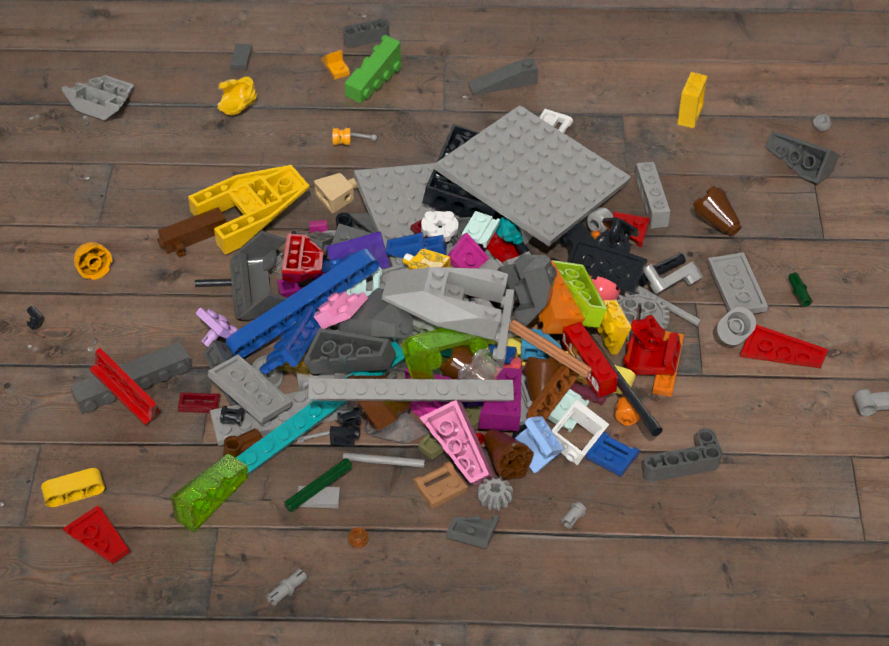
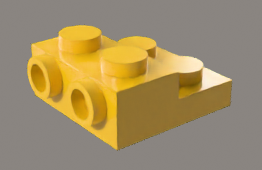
M603 300L607 311L597 331L601 335L610 354L618 355L632 327L617 300Z

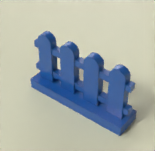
M313 307L306 309L300 321L280 335L281 340L273 346L275 350L266 357L268 361L259 368L263 374L269 373L285 362H288L291 367L299 364L320 328V325L314 318L316 310Z

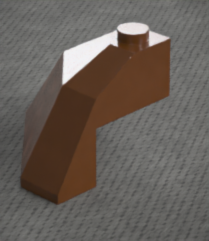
M353 374V375L348 376V377L345 378V379H389V378H387V377H385V376H381V375H356V376H355V375ZM413 401L349 402L351 406L361 408L372 428L380 431L399 418L398 412H405Z

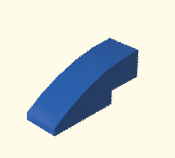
M422 232L387 240L386 253L392 256L404 258L407 253L416 256L421 249L447 255V245L443 234L425 238Z

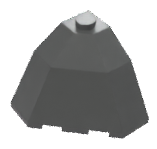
M523 254L515 261L521 280L515 285L520 306L514 311L517 321L524 326H527L552 298L554 278L557 276V271L547 255Z
M377 288L368 296V299L350 319L339 323L338 331L389 339L391 343L396 341L397 344H403L412 340L413 319L411 313L382 300L384 289Z

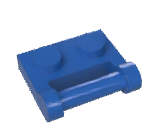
M603 432L587 452L586 458L622 477L632 462L638 458L640 450L635 447L631 448L610 437V434L607 432Z

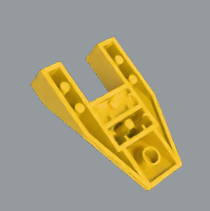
M292 165L235 175L188 196L190 212L194 216L217 207L223 212L237 206L242 212L243 216L214 228L216 244L226 255L244 246L310 187Z

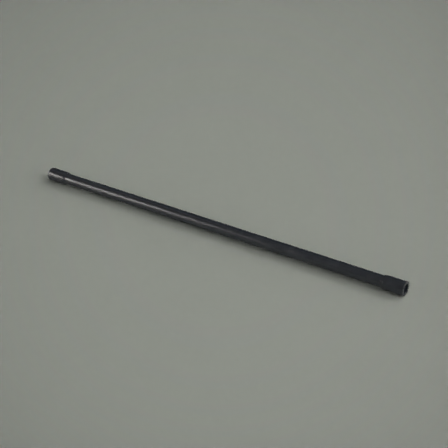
M496 212L494 219L497 220L501 219L502 217H506L500 214L499 212ZM524 242L514 244L521 255L525 252H530ZM585 327L617 374L618 388L640 416L651 435L654 437L660 435L663 431L662 427L649 413L587 327Z

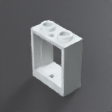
M576 400L552 429V432L564 448L561 453L569 461L578 465L609 424ZM570 417L594 435L582 451L558 434Z

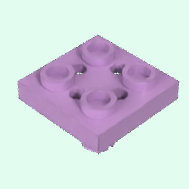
M200 307L196 312L211 327L201 340L207 347H209L213 340L216 341L219 336L227 339L239 330L235 326L227 324L229 321L221 314L217 315L211 309L205 310Z

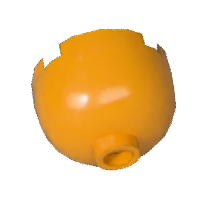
M97 242L82 244L77 248L73 257L76 271L85 279L97 280L102 278L109 272L110 262L112 263L111 253L102 244Z

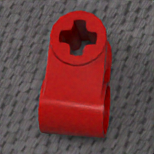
M648 315L645 319L632 320L631 327L634 335L641 340L648 350L659 351L662 348L665 330L659 325L655 317Z

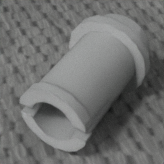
M580 502L573 503L571 509L561 519V523H564L563 525L566 528L571 529L580 517L585 516V506Z

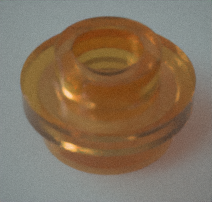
M353 528L348 534V543L354 548H362L369 541V535L363 528Z

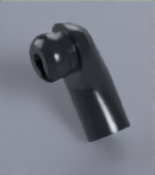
M30 306L27 309V313L31 317L29 318L30 322L27 321V326L31 329H37L41 325L43 315L35 306Z

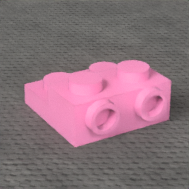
M346 291L340 294L335 292L327 298V302L318 308L319 311L315 313L314 318L322 329L350 319L368 297L364 292L357 295L356 293L348 295Z

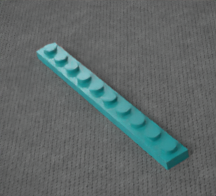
M394 341L391 345L396 354L388 370L353 371L348 376L353 374L355 376H384L407 359V354ZM312 401L237 456V462L250 475L349 401Z

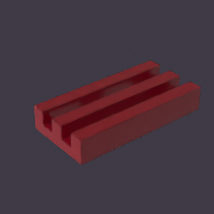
M181 392L178 412L210 413V410L218 409L221 399L220 394Z

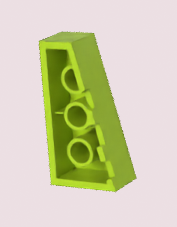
M554 261L585 318L582 322L583 326L599 328L607 307L584 265Z

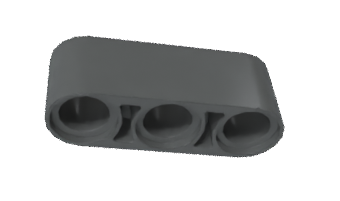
M377 19L345 26L343 28L344 45L356 47L380 42L384 34L389 36L388 20Z

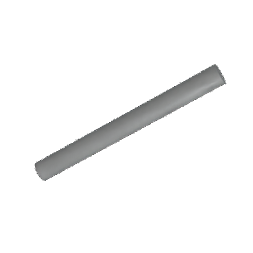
M638 286L636 293L639 294L642 291L643 295H646L649 292L650 297L655 296L654 293ZM657 296L656 300L662 299V305L666 304L667 310L697 327L701 324V319Z
M343 453V459L348 458L349 461L422 468L425 466V459Z

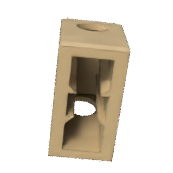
M341 173L314 181L315 195L332 214L354 200V189L358 188L354 178L347 180Z

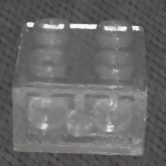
M486 347L484 350L479 349L474 354L470 365L466 363L458 371V380H494L503 369L489 356L490 349Z

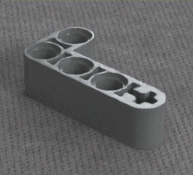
M708 428L700 429L697 433L695 447L651 454L645 457L642 471L644 479L655 482L717 470L720 465L722 450L714 431Z

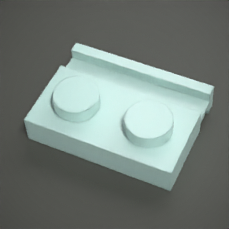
M475 211L461 236L468 233L478 245L482 244L486 248L500 225V219L495 220L492 219V216Z
M569 389L547 419L557 424L576 400L585 406L590 401H585L581 398L582 396ZM570 417L563 427L571 433L577 422Z

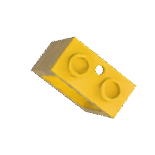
M690 73L681 93L678 125L690 128L695 127L703 109L708 76Z

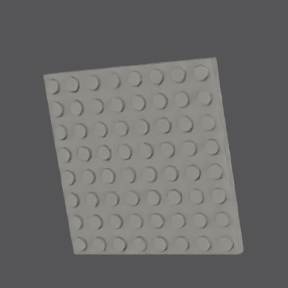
M520 105L442 158L434 166L436 171L548 246L627 185L631 179V176L624 171L618 169Z

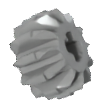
M493 476L490 480L484 479L483 484H480L478 487V499L481 501L482 507L488 506L489 511L496 508L499 512L500 507L506 509L512 501V486H509L508 480L502 481L501 476L498 479H495Z

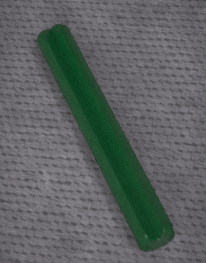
M348 458L341 460L284 502L285 508L289 512L298 508L352 468V462Z

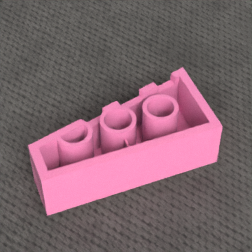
M454 400L420 417L471 484L477 486L483 483L484 479L489 480L492 476L495 477L461 402Z

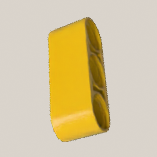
M89 468L50 479L41 485L44 502L48 507H57L96 496L105 489L101 472L97 468Z

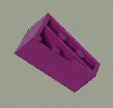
M501 368L496 380H513L514 400L513 402H485L480 412L478 428L519 431L522 369Z

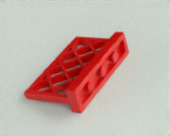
M99 347L95 351V364L90 368V372L144 426L148 425L160 414L157 403Z

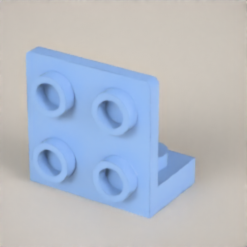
M542 416L527 419L524 422L527 428L515 438L525 443L534 452L532 463L529 466L533 473H538L564 450Z

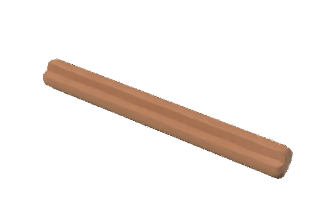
M513 320L509 324L510 331L584 378L591 374V367L520 322Z

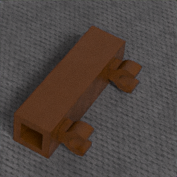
M219 207L159 229L157 242L161 249L164 248L167 254L176 252L178 257L186 255L183 250L185 247L215 236L214 228L225 224L226 218Z

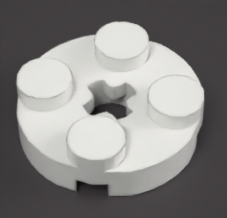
M428 211L422 219L421 232H423L425 237L426 235L433 237L443 234L445 242L451 240V237L456 236L458 233V221L451 211Z

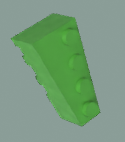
M384 34L381 38L382 43L379 46L375 45L372 49L373 54L369 58L366 57L361 68H357L345 82L346 97L362 104L401 69L400 41Z

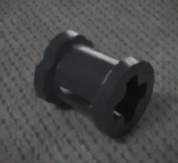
M227 406L222 407L220 413L221 424L226 422L237 423L238 426L243 424L244 408L230 409Z
M353 408V411L343 414L337 413L339 426H351L352 419H357V425H361L357 408Z

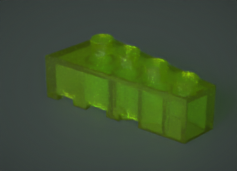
M227 454L172 494L170 498L175 521L195 533L249 478L247 465Z

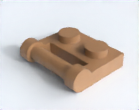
M450 461L422 477L417 476L413 478L415 487L431 509L467 492V485L454 470ZM444 474L448 475V477L428 487L424 485Z

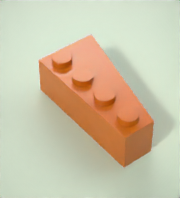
M551 260L552 265L557 271V276L554 278L552 298L540 311L538 317L544 325L542 327L543 334H563V327L578 322L582 323L585 318L558 271L556 264Z

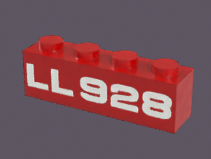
M578 322L563 327L562 344L570 355L592 368L591 374L585 379L597 397L600 398L616 392L618 376L583 324Z

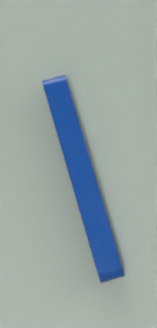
M368 249L357 252L230 335L226 340L227 347L233 356L246 357L298 323L306 309L313 307L315 310H318L322 304L328 301L327 298L333 293L337 292L340 294L373 274L379 268V262Z

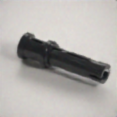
M679 252L653 265L658 275H661L684 264L686 258L683 253ZM644 272L639 283L641 287L649 282Z

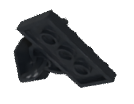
M603 218V225L610 230L597 236L594 243L576 238L567 262L584 265L589 276H592L591 279L596 280L597 276L605 278L617 285L616 290L620 289L622 292L635 295L647 264V258L630 254V236L637 237L639 230L620 218Z

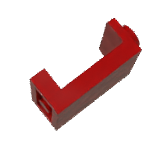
M670 332L669 340L663 341L662 348L659 351L648 350L638 340L637 336L632 333L630 341L627 342L628 352L627 355H624V366L633 371L635 375H675L681 349L678 332Z

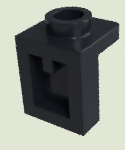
M352 419L351 428L331 426L329 431L330 445L355 447L356 439L360 438V427H357V419Z

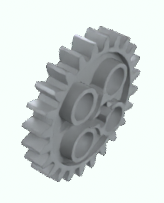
M642 291L635 295H629L625 292L624 297L618 295L617 302L630 325L632 320L637 317L638 305H641L640 320L645 319L648 315H653L664 330L668 329L670 311L667 310L666 304L662 305V299L657 301L656 295L650 297L649 292L643 295ZM632 328L627 336V341L631 339Z

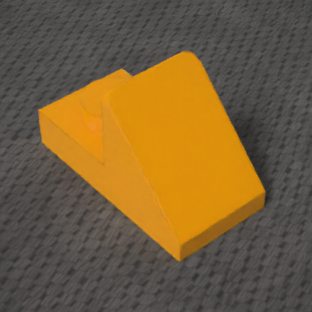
M342 50L327 54L321 58L335 80L350 75V70L343 61Z

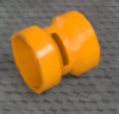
M333 128V145H351V129L345 128L340 130L339 128Z

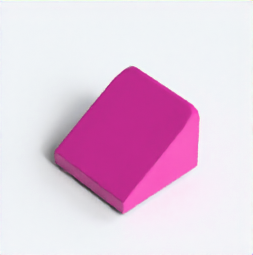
M327 220L309 221L310 232L328 231Z

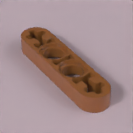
M561 365L529 407L527 412L528 419L530 417L542 416L546 421L576 381L579 374L566 365ZM558 381L561 384V389L559 391L556 388V384ZM547 395L550 397L549 405L546 403Z

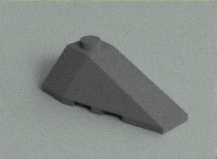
M533 58L515 61L468 82V86L474 96L537 84L538 68Z
M773 130L766 144V147L783 160L799 176L817 184L821 183L834 171L840 154L830 149Z

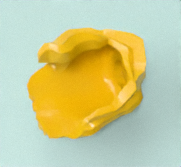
M243 77L239 80H227L221 82L218 86L219 89H223L218 109L225 114L232 116L239 114L256 100L257 93L253 79L250 77Z

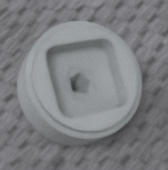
M826 114L815 117L813 120L815 129L817 131L827 130L831 126L830 117Z

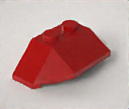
M287 234L282 265L283 281L291 283L302 282L321 274L324 251L314 242L310 241L307 235Z

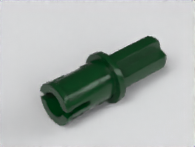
M797 272L790 273L789 281L793 287V293L798 297L801 306H809L813 301L808 294L807 285L803 284Z

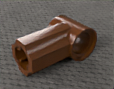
M254 428L239 436L231 435L225 438L223 445L224 459L229 462L237 461V456L262 439L259 430Z

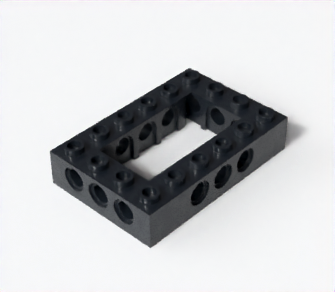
M453 124L437 162L480 132ZM433 169L425 188L423 204L451 211L464 217H470V219L475 211L492 216V219H494L496 210L457 184H451V180Z

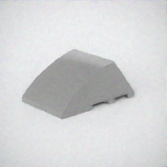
M104 75L90 79L89 83L86 84L78 82L75 83V87L68 88V86H64L62 91L76 111L105 120L121 108L131 94L134 85Z

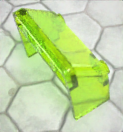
M440 328L411 335L402 342V350L411 379H434L432 370L439 368L442 364L440 351L462 345H468L471 352L482 361L492 375L497 374L487 341L477 335Z

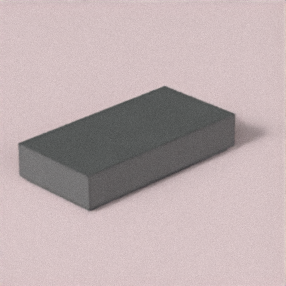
M236 43L230 62V69L247 70L253 49L252 44Z

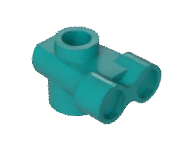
M502 217L500 219V226L496 230L497 235L506 242L513 241L514 244L523 242L521 233L515 227L516 224L508 218Z

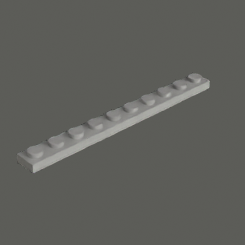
M308 378V401L457 400L470 402H513L514 400L513 380Z

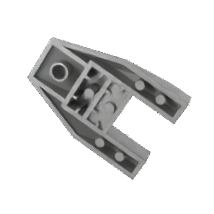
M425 267L389 272L382 300L435 326L494 340L500 321L501 310L463 301V294L501 303L508 274L491 269Z

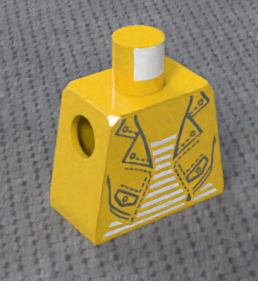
M421 249L416 256L407 253L403 258V264L408 266V270L425 267L451 268L449 256L427 249Z

